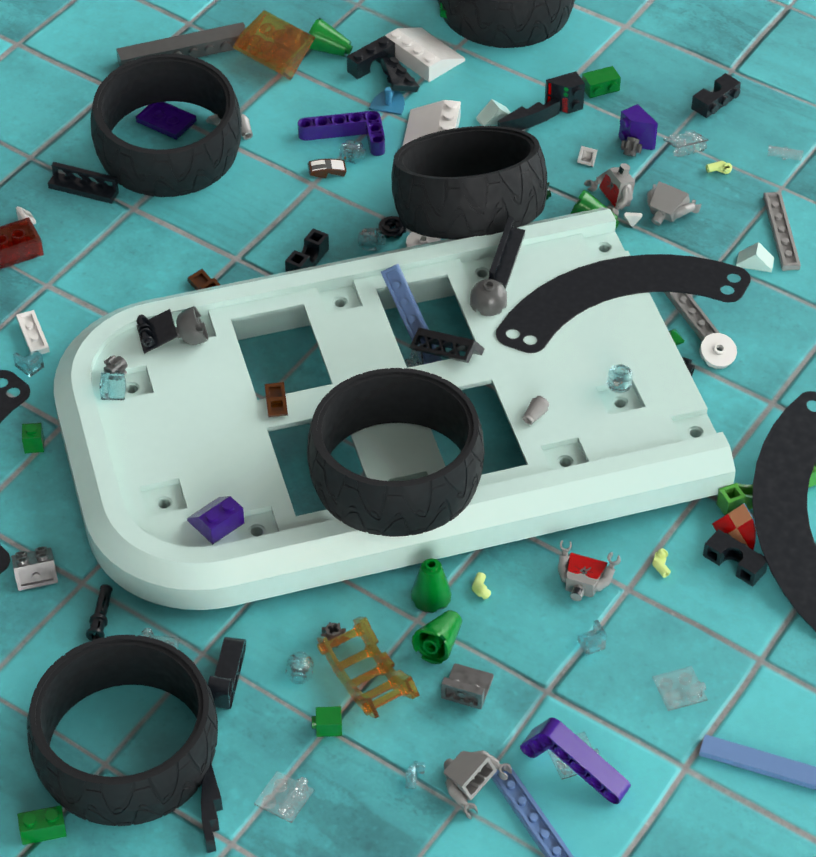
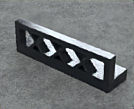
M53 162L51 165L53 176L48 182V188L110 204L113 203L119 194L117 177ZM58 169L62 170L65 174L58 173ZM73 173L78 174L81 178L76 177ZM89 177L94 178L97 182L92 181ZM105 181L112 182V186L108 185Z
M508 217L488 278L500 282L505 289L507 288L525 236V230L513 227V217Z
M418 328L409 347L415 351L469 363L472 354L482 355L485 350L475 340ZM420 339H422L425 342L424 344L417 346ZM432 344L438 345V347H436L435 349H432V346H431V345H432ZM445 348H451L452 350L446 352ZM459 351H464L466 353L464 356H460Z

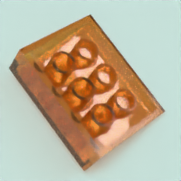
M264 10L240 33L233 48L242 55L291 81L315 37Z

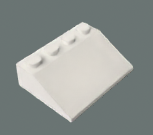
M421 27L397 28L385 35L395 43V58L428 82L465 61L463 56Z
M442 100L411 109L403 145L434 132L458 128L461 117V102Z

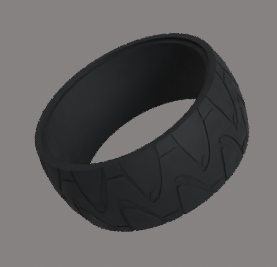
M438 0L439 6L442 3L443 9L447 11V19L444 18V20L453 31L472 42L497 48L525 47L549 39L564 27L575 0Z
M155 54L137 58L112 71L101 82L94 96L90 119L91 135L96 154L108 175L117 177L118 184L123 185L128 190L156 197L187 195L202 190L218 181L221 176L226 174L235 161L241 141L242 127L239 102L227 77L215 66L204 60L182 54ZM178 101L195 104L217 114L218 118L221 119L218 126L204 138L192 144L173 149L157 150L134 146L112 133L117 123L126 115L138 108L158 102Z
M501 126L453 128L414 139L403 145L394 155L391 179L395 208L402 224L414 233L442 239H461L492 235L504 231L508 217L514 218L513 227L517 228L530 223L544 210L547 196L545 158L539 141L528 132Z
M385 368L364 372L335 386L318 404L308 433L307 459L310 477L317 495L325 508L335 518L349 527L365 533L368 532L369 534L390 537L428 532L456 518L468 506L476 492L484 462V439L481 423L475 407L467 395L456 385L446 379H442L440 376L408 368ZM385 423H410L428 427L449 438L461 450L460 454L441 470L425 477L406 481H382L363 477L346 469L330 455L338 444L353 433L367 427Z
M113 635L94 639L91 642L89 641L65 653L64 656L62 655L47 669L38 682L31 699L27 717L29 753L37 775L46 790L64 809L75 816L108 826H131V824L137 825L150 822L175 811L176 808L187 802L196 793L198 787L200 788L204 775L210 763L212 764L216 752L215 747L217 746L218 718L214 699L205 678L195 663L174 646L158 639L140 635ZM144 685L161 689L185 703L197 718L190 737L179 751L162 764L134 775L107 777L89 774L65 763L50 748L54 730L63 716L75 704L95 692L114 686Z

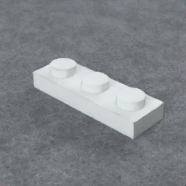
M34 310L16 314L31 356L49 353L48 343Z

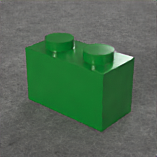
M613 66L582 73L585 93L589 98L620 91L621 77Z
M62 805L17 813L23 845L67 837Z

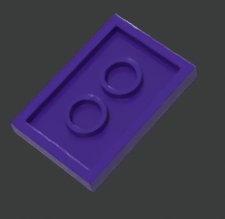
M166 102L149 104L136 116L137 123L176 140L197 121L196 115Z

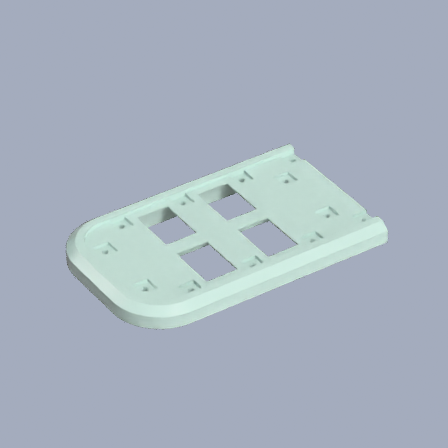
M604 207L534 221L517 227L525 230V236L506 288L507 306L502 309L500 314L494 316L481 315V312L477 310L475 312L470 306V294L476 283L489 278V271L503 232L461 239H445L130 304L104 315L86 327L65 350L59 361L54 378V398L58 422L92 553L105 573L128 592L152 603L178 609L208 610L236 606L423 563V561L430 558L440 559L718 495L720 488L734 484L736 470L730 445L723 432L716 433L707 415L708 408L649 292L614 298L588 308L564 324L554 334L546 347L536 353H526L505 346L498 341L496 330L521 300L538 287L578 267L598 261L631 256L629 251L624 250L615 232L616 219L611 209ZM399 264L416 303L455 295L473 339L485 348L482 355L472 354L469 363L447 359L409 367L408 369L435 374L442 377V379L450 381L461 390L493 384L527 465L481 475L471 502L456 518L447 524L421 534L390 537L369 534L368 532L365 533L349 527L335 518L327 509L296 516L268 432L311 423L314 412L324 396L335 386L355 375L377 369L407 368L384 311L395 308L396 305L381 274V271ZM193 306L197 308L201 315L199 318L205 324L208 341L197 345H189L182 338H175L144 354L136 322L139 315H144L151 319L170 309L175 327H177L176 320L182 311ZM311 325L332 384L285 394L288 415L268 417L266 398L257 400L238 340ZM511 329L506 332V335L511 339H515L520 336V333L517 330ZM528 335L524 337L523 341L528 345H533L537 342V338ZM113 355L116 357L121 356L128 365L125 369L127 374L118 380L116 378H109L104 372V367L106 366L104 361ZM612 379L614 382H622V384H620L619 386H615L612 382ZM542 396L549 402L548 411L533 422L532 425H529L523 420V416L532 398ZM385 423L364 428L351 435L362 469L367 478L382 481H406L428 476L446 467L432 430L428 427L410 423ZM231 496L243 507L244 524L212 545L187 521V518L218 497Z

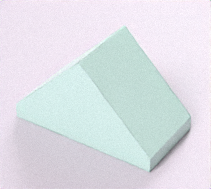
M491 99L476 119L481 126L498 125L500 119L511 112L506 106Z
M758 242L738 253L736 266L772 273L774 257Z

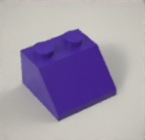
M638 104L621 111L618 134L620 140L626 141L627 137H633L640 140L639 144H642V149L654 150L658 123Z
M231 496L218 497L189 516L187 521L213 545L244 524L243 507Z

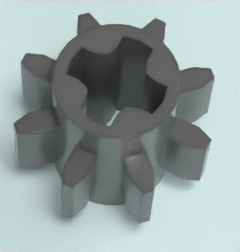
M627 137L626 141L622 140L620 148L624 150L623 154L631 157H636V153L641 154L642 144H639L640 140L633 137Z
M113 355L104 361L106 364L104 372L109 378H116L118 380L127 374L125 369L128 365L121 356L116 357Z
M329 622L326 627H322L321 642L326 641L327 647L338 648L341 643H345L346 629H341L340 623Z

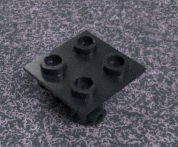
M170 309L151 319L144 315L137 317V329L144 354L178 337Z

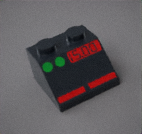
M576 71L547 79L544 104L556 97L560 100V112L572 113L582 110L585 91L584 81Z

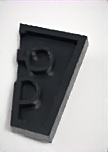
M394 57L382 58L380 64L384 73L388 76L387 82L391 83V90L418 91L420 86L399 63L398 59Z

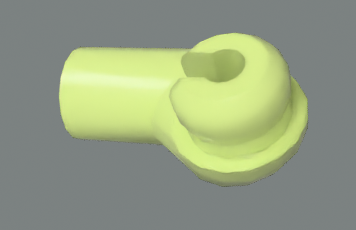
M724 161L706 165L708 173L718 171L728 174L732 170V165Z
M661 548L654 554L652 564L661 576L666 578L671 573L670 569L665 565L668 552Z
M478 572L472 584V591L478 597L488 599L491 591L484 584L486 575Z

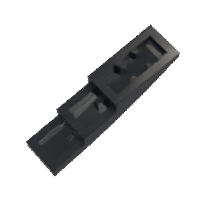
M555 97L544 105L537 102L528 109L521 106L500 119L498 126L524 130L538 125L560 113V100Z
M211 763L204 775L201 793L202 826L207 853L216 851L213 832L219 830L216 811L223 810L220 791Z

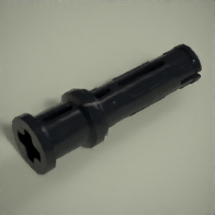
M107 584L101 585L95 612L89 619L90 628L86 632V637L91 641L105 636L103 631L108 623L106 614L113 588Z

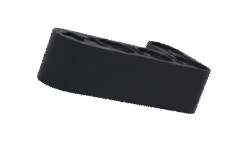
M225 637L223 640L215 675L210 676L208 686L217 708L231 709L245 656L246 639Z

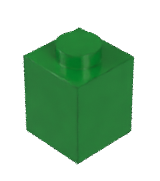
M42 423L22 424V442L25 454L44 452Z
M341 706L316 707V716H312V729H316L317 737L342 736Z

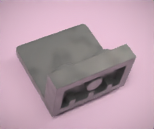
M38 547L35 551H19L11 556L18 591L58 583L51 548Z
M455 663L449 678L444 677L442 681L441 698L482 709L494 674Z

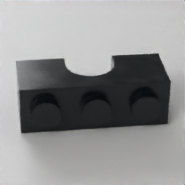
M384 35L347 56V72L356 79L369 74L374 60L380 63L383 57L395 58V43Z
M727 73L723 74L715 80L713 92L703 88L693 95L691 109L708 118L739 96L741 82Z
M313 228L304 238L302 252L294 250L285 260L286 272L316 266L329 250L328 234Z
M719 529L704 545L703 556L718 566L725 560L737 561L736 577L752 587L766 573L768 564L762 554L755 552L746 544L737 541Z

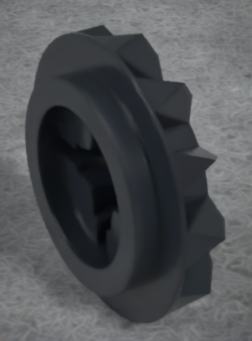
M397 216L386 217L379 223V231H381L382 235H386L387 238L391 236L394 238L396 236L402 237V234L406 233V227Z

